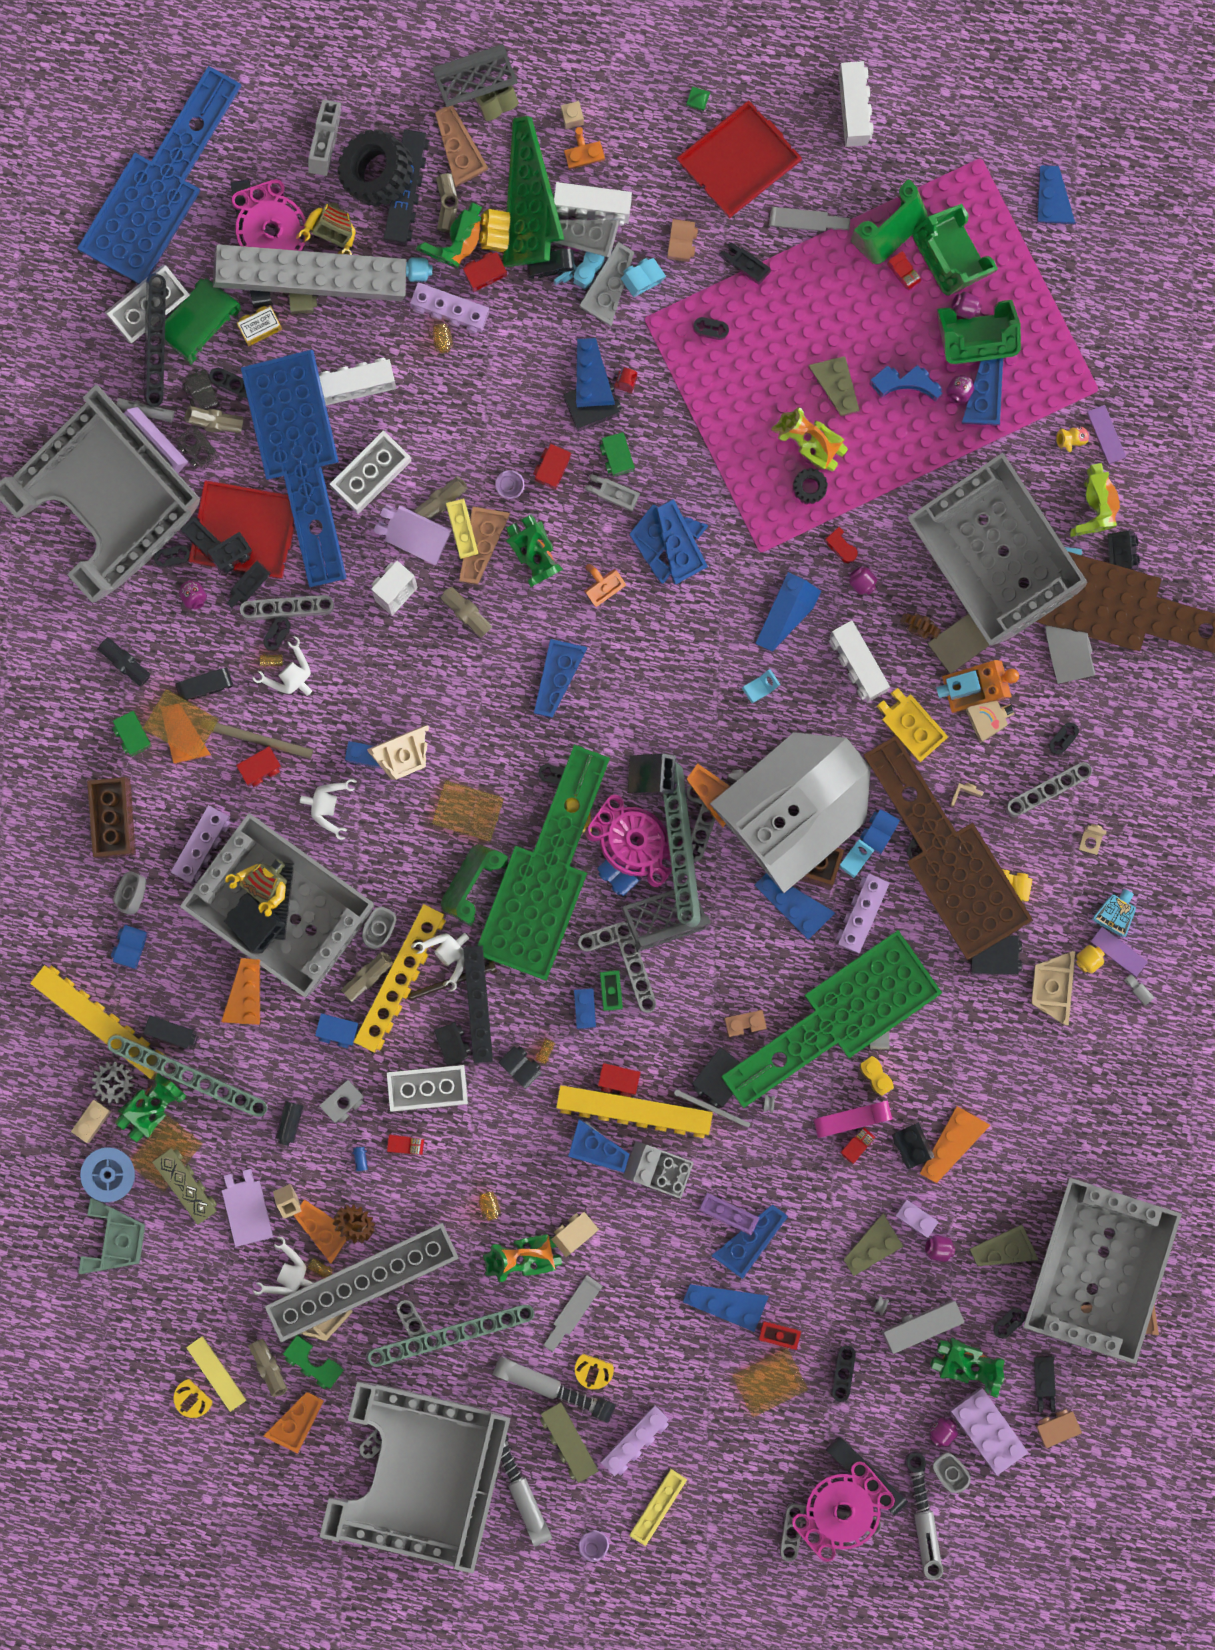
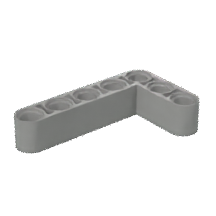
M620 922L582 935L579 938L578 946L583 952H591L618 943L638 1006L643 1013H651L656 1007V1000L640 952H637L635 948L636 943L628 923ZM626 926L629 930L628 935L620 936L618 933L619 927ZM601 933H609L611 936L610 940L602 942L599 937ZM584 938L591 939L592 946L590 948H584L581 945V941ZM627 944H631L635 948V952L631 955L624 952V947ZM632 963L640 964L641 970L638 973H633L630 970ZM644 981L647 984L646 990H637L636 983ZM645 999H650L653 1003V1007L649 1010L642 1007V1002Z
M792 1503L786 1508L780 1544V1554L785 1561L789 1562L797 1558L801 1538L798 1532L794 1537L787 1536V1529L793 1527V1517L789 1515V1512L792 1508L796 1507L799 1508L800 1513L806 1514L807 1505ZM836 1511L840 1519H846L850 1515L848 1511ZM798 1517L795 1520V1525L798 1528H802V1525L806 1524L804 1517ZM880 1520L879 1525L874 1534H877L881 1530ZM786 1547L794 1549L792 1556L787 1557L784 1555Z

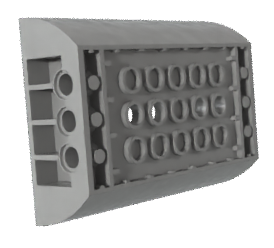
M248 813L180 907L251 959H260V965L306 998L320 985L364 925L374 907V903ZM275 859L281 862L294 863L286 939H274L263 953L252 952L224 922L228 912L236 907L241 896L246 894L247 891L239 885L241 883L239 881L237 882V887L231 889L229 885L234 881L226 883L225 878L229 874L236 876L240 871L255 864L264 863L271 866ZM293 914L301 916V922L297 925H293L290 922ZM309 925H313L317 929L314 936L306 934V928Z
M1069 1178L1023 1328L1136 1364L1182 1214ZM1106 1228L1113 1229V1238L1107 1239L1104 1236ZM1102 1246L1107 1247L1109 1251L1108 1256L1105 1258L1100 1257L1098 1254V1250ZM1091 1283L1097 1286V1292L1094 1295H1090L1087 1292V1286ZM1084 1302H1089L1092 1305L1091 1312H1082L1081 1305Z

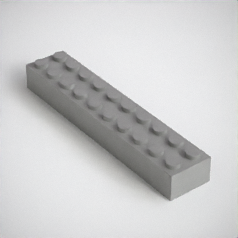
M218 244L214 249L213 287L389 301H402L405 297L406 259Z
M443 1223L264 1307L280 1342H283L459 1258Z

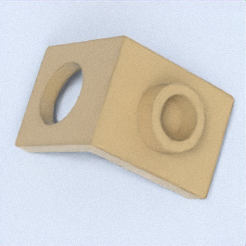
M959 783L950 807L955 805L960 790L981 797L983 792L977 790L975 785Z
M1095 824L1085 827L1079 850L1097 855L1102 837L1106 835L1107 831L1102 830L1101 826ZM1087 838L1095 839L1096 846L1093 849L1086 847L1085 841Z

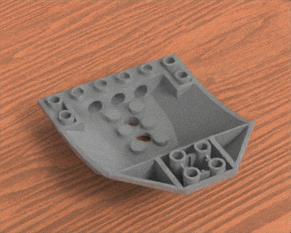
M793 732L751 770L712 801L710 805L779 889L785 893L866 822L871 767L847 738ZM791 805H795L799 809L796 816H791L788 813V808ZM777 817L782 818L784 821L782 828H777L774 825V820Z

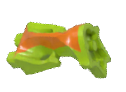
M797 407L793 412L783 413L779 422L771 429L779 434L778 439L786 441L789 438L795 440L800 446L798 452L805 456L816 468L834 471L838 463L832 458L835 454L842 457L848 450L843 444L844 439L828 429L819 421L815 420L814 425L805 418L804 412L800 407ZM807 433L811 434L809 441L804 440V435ZM811 448L815 450L814 455L810 453Z
M1102 463L1090 465V468L1087 469L1088 478L1084 481V486L1087 487L1086 500L1089 506L1097 513V516L1085 524L1072 528L1070 537L1098 533L1117 527L1115 517L1120 509L1119 496L1114 485L1109 480V472L1103 471Z

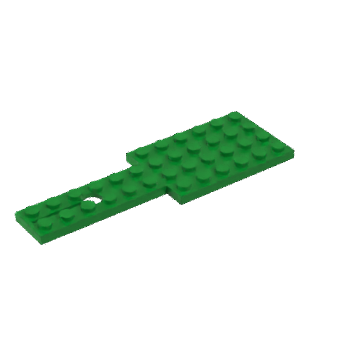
M574 744L534 852L515 846L478 943V945H483L484 958L547 981L587 876V872L571 867L570 864L608 766L609 757ZM568 798H576L579 801V809L574 813L566 811L564 807L565 801Z
M897 930L805 994L804 997L815 1012L728 1071L721 1078L741 1107L745 1108L835 1044L839 1045L848 1059L941 995L942 991L902 934ZM777 1052L783 1053L786 1056L787 1061L783 1067H776L772 1063V1056Z

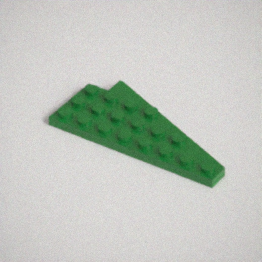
M529 116L513 118L506 212L510 213L508 249L503 252V265L505 267L549 261L551 242L564 240L533 119Z

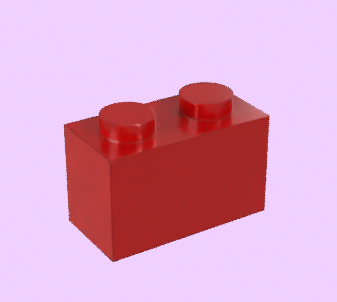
M489 252L483 255L481 260L477 262L473 260L463 268V273L473 293L507 276V271L497 252L493 254Z
M550 444L549 448L545 447L541 456L543 461L541 465L536 466L533 475L536 476V482L556 490L570 461L571 452Z
M270 746L236 765L249 787L253 786V788L262 784V779L267 776L272 778L280 773L279 770L282 768Z
M603 1063L598 1086L601 1087V1091L612 1093L613 1090L620 1091L621 1096L631 1098L632 1094L636 1095L641 1072Z
M762 1321L758 1340L797 1350L801 1331Z

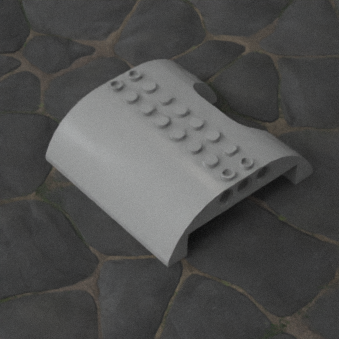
M97 384L83 397L86 403L13 477H4L0 481V500L16 518L26 515L49 500H58L67 505L92 533L96 540V549L93 556L88 561L79 562L67 574L92 603L110 594L142 568L183 527L196 510L200 501L196 493Z
M357 1382L348 1421L364 1425L370 1424L380 1432L382 1446L372 1486L363 1497L354 1500L329 1498L320 1538L337 1542L340 1539L454 1566L456 1570L474 1573L510 1418L485 1409L378 1384Z

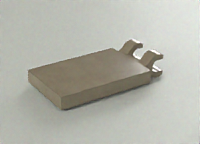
M967 614L942 632L937 639L934 638L927 643L949 674L990 646L970 614Z

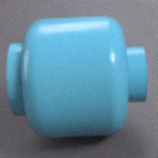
M409 258L408 262H406V277H408V280L410 282H426L428 276H432V265L428 263L427 258Z

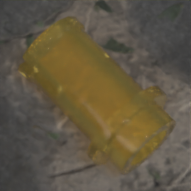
M263 653V655H260V666H264V668L265 666L283 667V654L265 655Z
M544 1039L539 1053L535 1054L537 1056L535 1060L546 1064L547 1061L549 1062V1056L556 1043Z
M313 1258L307 1267L322 1276L321 1279L332 1275L334 1271L330 1265L326 1266L316 1260V1258Z

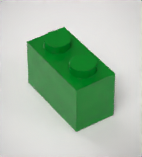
M624 432L602 438V444L599 447L602 456L606 455L608 461L605 463L607 473H611L612 477H617L635 471Z
M134 711L113 720L115 726L112 729L117 737L120 736L124 743L121 746L125 754L129 753L133 757L152 747Z
M619 970L600 972L603 1012L623 1010Z

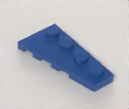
M596 338L577 339V407L615 405Z
M1003 358L980 362L974 382V391L969 398L962 424L1000 426Z
M671 499L656 508L673 584L676 585L708 566L675 500Z
M550 639L534 714L553 718L588 647Z
M767 873L754 885L807 940L835 914L834 911L794 887L783 893Z
M771 1205L758 1216L759 1220L752 1235L740 1231L711 1256L743 1279L788 1218L785 1213L774 1205Z
M690 1284L683 1303L755 1332L769 1296Z

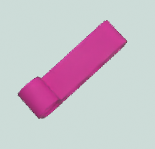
M887 1100L813 1120L817 1136L821 1138L892 1120V1115Z

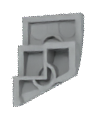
M1046 625L1047 640L1057 683L1094 676L1095 669L1091 659L1092 648L1088 633Z

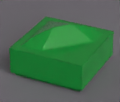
M692 86L686 106L704 111L710 92Z

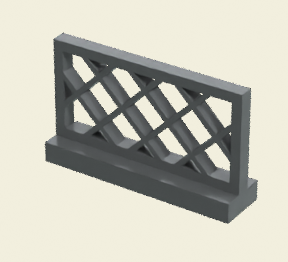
M503 44L432 68L436 84L439 87L446 107L518 83ZM506 63L503 68L496 67L498 65ZM488 69L485 74L478 73L480 71ZM492 71L499 73L496 78L489 76ZM504 74L512 77L508 80L501 79ZM470 75L467 80L460 79L462 77ZM474 77L481 79L478 84L472 82ZM486 80L493 82L490 86H484L483 84ZM452 81L449 86L442 85L444 83ZM456 83L463 84L461 90L454 88ZM468 86L475 88L472 92H466ZM450 92L457 94L454 98H447Z
M674 890L623 906L621 909L635 940L637 952L707 929L711 922L709 917H706L700 901V922L695 927H688L683 923L676 924L670 921L672 914H677L675 909L676 901L673 908L663 904V901L667 897L676 900ZM653 903L658 906L655 914L645 909L647 904ZM661 907L671 912L668 919L657 915ZM636 909L640 911L638 920L631 917L628 910ZM643 913L653 917L650 925L640 921ZM687 915L686 919L689 921L691 916ZM655 919L666 923L664 929L659 930L652 927ZM638 925L648 929L646 935L638 936L636 931Z

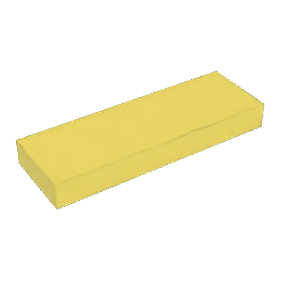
M460 499L446 503L460 559L478 555L465 500Z

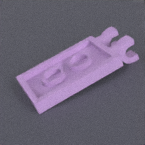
M386 504L380 516L390 519L389 524L387 525L379 521L373 532L386 535L384 541L436 565L452 530L402 506H399L398 510Z
M251 1169L244 1170L245 1181L236 1184L234 1183L233 1174L224 1175L227 1189L222 1190L235 1247L273 1238L260 1181L254 1182Z

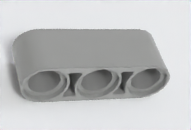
M409 1300L401 1301L397 1305V1313L410 1338L428 1333L414 1304ZM407 1303L411 1306L409 1314L401 1312L400 1307L402 1304ZM411 1321L419 1322L420 1329L414 1332L410 1329L409 1324ZM429 1336L427 1340L429 1341V1346L432 1347L433 1342ZM412 1341L415 1348L417 1349V1343L415 1341Z

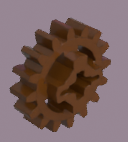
M915 612L913 615L903 613L900 623L907 627V631L923 639H927L928 636L937 639L941 631L933 625L934 621L930 620V618Z
M345 1205L344 1208L340 1207L335 1214L333 1225L337 1226L335 1231H340V1237L345 1236L347 1242L352 1239L354 1244H356L357 1240L362 1244L364 1240L368 1241L374 1233L375 1223L371 1222L373 1217L367 1216L368 1211H362V1207L356 1209L355 1205H352L351 1208Z

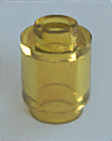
M447 324L433 326L432 337L435 350L439 351V353L450 352V349L453 347L450 328H448Z
M493 1191L478 1195L482 1218H487V1221L499 1218L498 1214H501L497 1195L495 1196Z

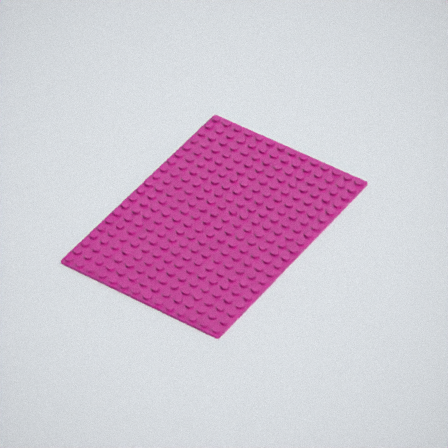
M979 158L917 188L927 210L928 217L963 204L969 216L964 228L981 258L985 256L991 257L998 268L993 274L948 296L942 292L917 247L913 235L881 264L871 263L851 243L854 229L862 222L870 221L879 228L892 216L901 205V200L897 197L851 219L849 230H827L762 261L771 268V272L760 285L739 272L645 318V323L759 552L762 553L1098 391V386L982 159ZM901 251L905 253L913 269L921 278V282L910 290H907L887 266L888 261ZM962 292L975 295L980 300V313L978 316L974 315V317L994 315V306L998 302L1013 300L1021 323L1020 352L1016 356L1003 358L1000 426L962 424L968 401L962 404L952 403L946 393L948 385L955 376H968L974 385L981 362L951 364L948 363L944 354L937 309H954L952 308V302L955 296ZM956 315L957 319H964L963 317ZM700 317L723 321L729 327V334L723 340L699 336L693 330L694 322ZM704 322L697 325L700 331H703L704 328L710 329V327L704 326ZM719 326V329L712 328V330L718 331V335L726 332L722 326ZM845 356L859 412L840 416L829 400L828 395L808 368V365ZM887 365L890 368L896 369L900 379L918 365L920 368L923 367L927 370L932 382L936 381L940 385L942 396L934 402L928 395L920 391L901 389L890 392L881 398L869 383ZM797 407H800L804 412L805 418L814 425L815 420L819 421L844 439L843 444L848 450L842 457L837 454L834 455L832 459L838 463L834 471L816 468L805 456L798 452L800 446L795 440L791 438L786 441L778 439L779 434L771 429L779 422L783 413L793 412ZM807 433L804 435V440L809 441L811 439V434ZM811 448L810 453L814 455L815 450ZM804 469H818L827 479L828 487L826 494L815 504H805V502L799 501V498H796L793 492L795 477ZM806 479L802 484L803 490L809 494L815 493L818 490V483L814 479Z

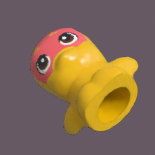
M1083 427L1070 428L1068 431L1060 429L1056 435L1058 447L1061 449L1066 447L1068 452L1072 451V445L1083 446L1089 439V434Z

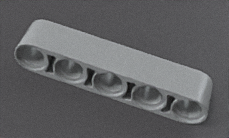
M328 595L246 601L240 606L241 615L249 621L277 619L279 617L292 618L328 615L334 610V602ZM323 601L331 603L330 607L326 610L320 607ZM305 602L311 603V608L308 611L301 609L302 604ZM285 604H291L292 610L284 612L282 607ZM267 605L273 606V611L270 614L263 612L264 607ZM253 607V614H244L245 608Z
M1084 762L1079 763L1019 795L1007 803V814L1011 817H1018L1080 784L1091 776V766ZM1079 767L1086 769L1087 775L1085 777H1081L1078 774ZM1061 777H1068L1070 784L1068 786L1063 785ZM1050 785L1053 788V794H1046L1044 787ZM1029 794L1036 796L1037 801L1035 804L1028 802L1027 796ZM1012 803L1019 805L1020 811L1018 813L1012 812L1010 808Z

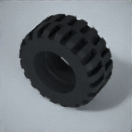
M367 130L365 134H357L356 138L351 139L348 142L349 145L343 148V155L339 157L338 163H340V166L337 168L338 174H340L339 181L346 192L365 205L379 207L381 204H390V200L395 201L399 198L398 195L400 193H404L406 190L405 186L409 185L411 181L409 176L413 174V168L410 165H413V161L410 157V152L398 139L382 130ZM385 154L386 165L382 174L373 181L365 182L364 174L368 163L374 157Z

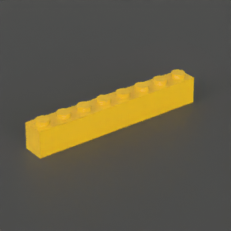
M44 965L30 984L104 1043L107 1044L109 1037L117 1034L150 1048L148 1047L150 1043L143 1037L138 1039L134 1036L135 1031L128 1025L123 1027L119 1024L120 1019L113 1013L110 1015L103 1011L105 1007L99 1002H91L88 999L90 997L89 994L82 989L80 991L76 990L73 987L75 983L67 977L62 979L58 975L60 971L52 965L50 967ZM116 1038L111 1041V1047L114 1049H118L122 1045L120 1039ZM134 1046L129 1049L128 1053L131 1057H136L139 1055L140 1050ZM158 1049L155 1050L156 1052L163 1054ZM149 1055L146 1062L149 1065H154L157 1062V1057ZM126 1059L152 1080L157 1072Z
M560 1085L556 1107L563 1114L571 1115V1111L579 1112V1116L590 1118V1115H596L598 1120L608 1122L610 1118L617 1119V1123L628 1125L630 1121L635 1122L636 1127L647 1128L648 1125L655 1126V1130L665 1132L669 1128L674 1129V1133L685 1135L686 1132H692L693 1137L704 1138L705 1135H709L713 1112L562 1085Z

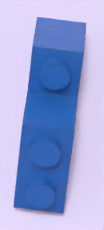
M887 365L869 383L881 398L890 392L901 389L920 391L928 395L934 402L942 396L940 385L936 381L932 382L927 370L923 367L920 368L918 365L901 379L896 369L890 368Z

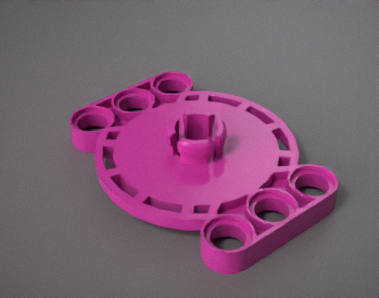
M274 179L236 192L232 196V206L237 210H241L235 226V234L239 246H243L239 235H242L243 242L245 243L243 247L301 251L305 246L303 241H299L300 237L296 239V235L301 230H304L306 219L301 209L293 201L281 196L284 192V184L280 180ZM276 183L281 187V191L278 194L271 192L270 186ZM253 191H262L263 198L256 200L252 195ZM243 196L245 204L238 206L235 203V197ZM286 202L292 205L296 209V211L294 212L290 207L285 205ZM298 214L302 219L303 226H300V222L297 217ZM240 218L243 220L242 230H239ZM267 224H274L277 227L278 234L275 237L264 232Z
M611 795L586 828V837L594 842L600 840L603 855L618 871L630 876L647 875L648 883L651 886H661L672 872V865L670 868H666L662 864L663 859H667L671 863L666 828L654 814L637 807L624 808L623 799L618 795ZM610 800H615L619 807H611ZM600 814H606L609 822H603L600 819ZM590 828L598 829L599 836L592 835ZM637 836L639 838L636 841L638 846L633 845L630 839H634ZM679 841L678 847L681 846L683 842ZM628 869L639 870V872H633ZM653 873H657L661 876L660 882H657L653 879Z
M864 1462L853 1463L850 1469L851 1475L835 1474L819 1482L808 1498L806 1514L799 1513L792 1518L794 1529L822 1561L829 1562L833 1560L836 1554L835 1548L852 1549L868 1541L879 1525L880 1508L887 1510L894 1505L893 1495ZM857 1465H863L865 1468V1473L862 1476H857L854 1473V1468ZM843 1477V1481L831 1482V1479ZM870 1480H875L878 1483V1488L875 1491H870L867 1488V1483ZM827 1482L828 1485L823 1487L820 1492L816 1491L822 1484ZM815 1494L816 1498L813 1507H810L811 1499ZM883 1495H888L891 1498V1503L888 1506H882L880 1503V1498ZM846 1504L849 1506L850 1515L846 1519L837 1517L836 1511L839 1505ZM873 1506L877 1507V1512H874ZM809 1511H813V1516H810ZM873 1516H877L876 1523L873 1529H871L870 1525L873 1521ZM798 1517H804L806 1519L805 1527L798 1528L795 1525V1520ZM869 1531V1535L860 1541L859 1538ZM811 1532H817L819 1535L818 1542H809L808 1535ZM854 1540L856 1542V1544L850 1546H843V1542H851ZM834 1541L839 1542V1546L835 1545ZM824 1547H829L832 1550V1555L829 1558H823L821 1555V1550Z

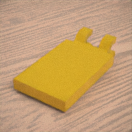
M897 688L890 693L897 701L891 708L884 700L876 707L885 715L882 719L885 725L894 735H897L900 742L920 763L945 741L948 736L911 694L905 697Z

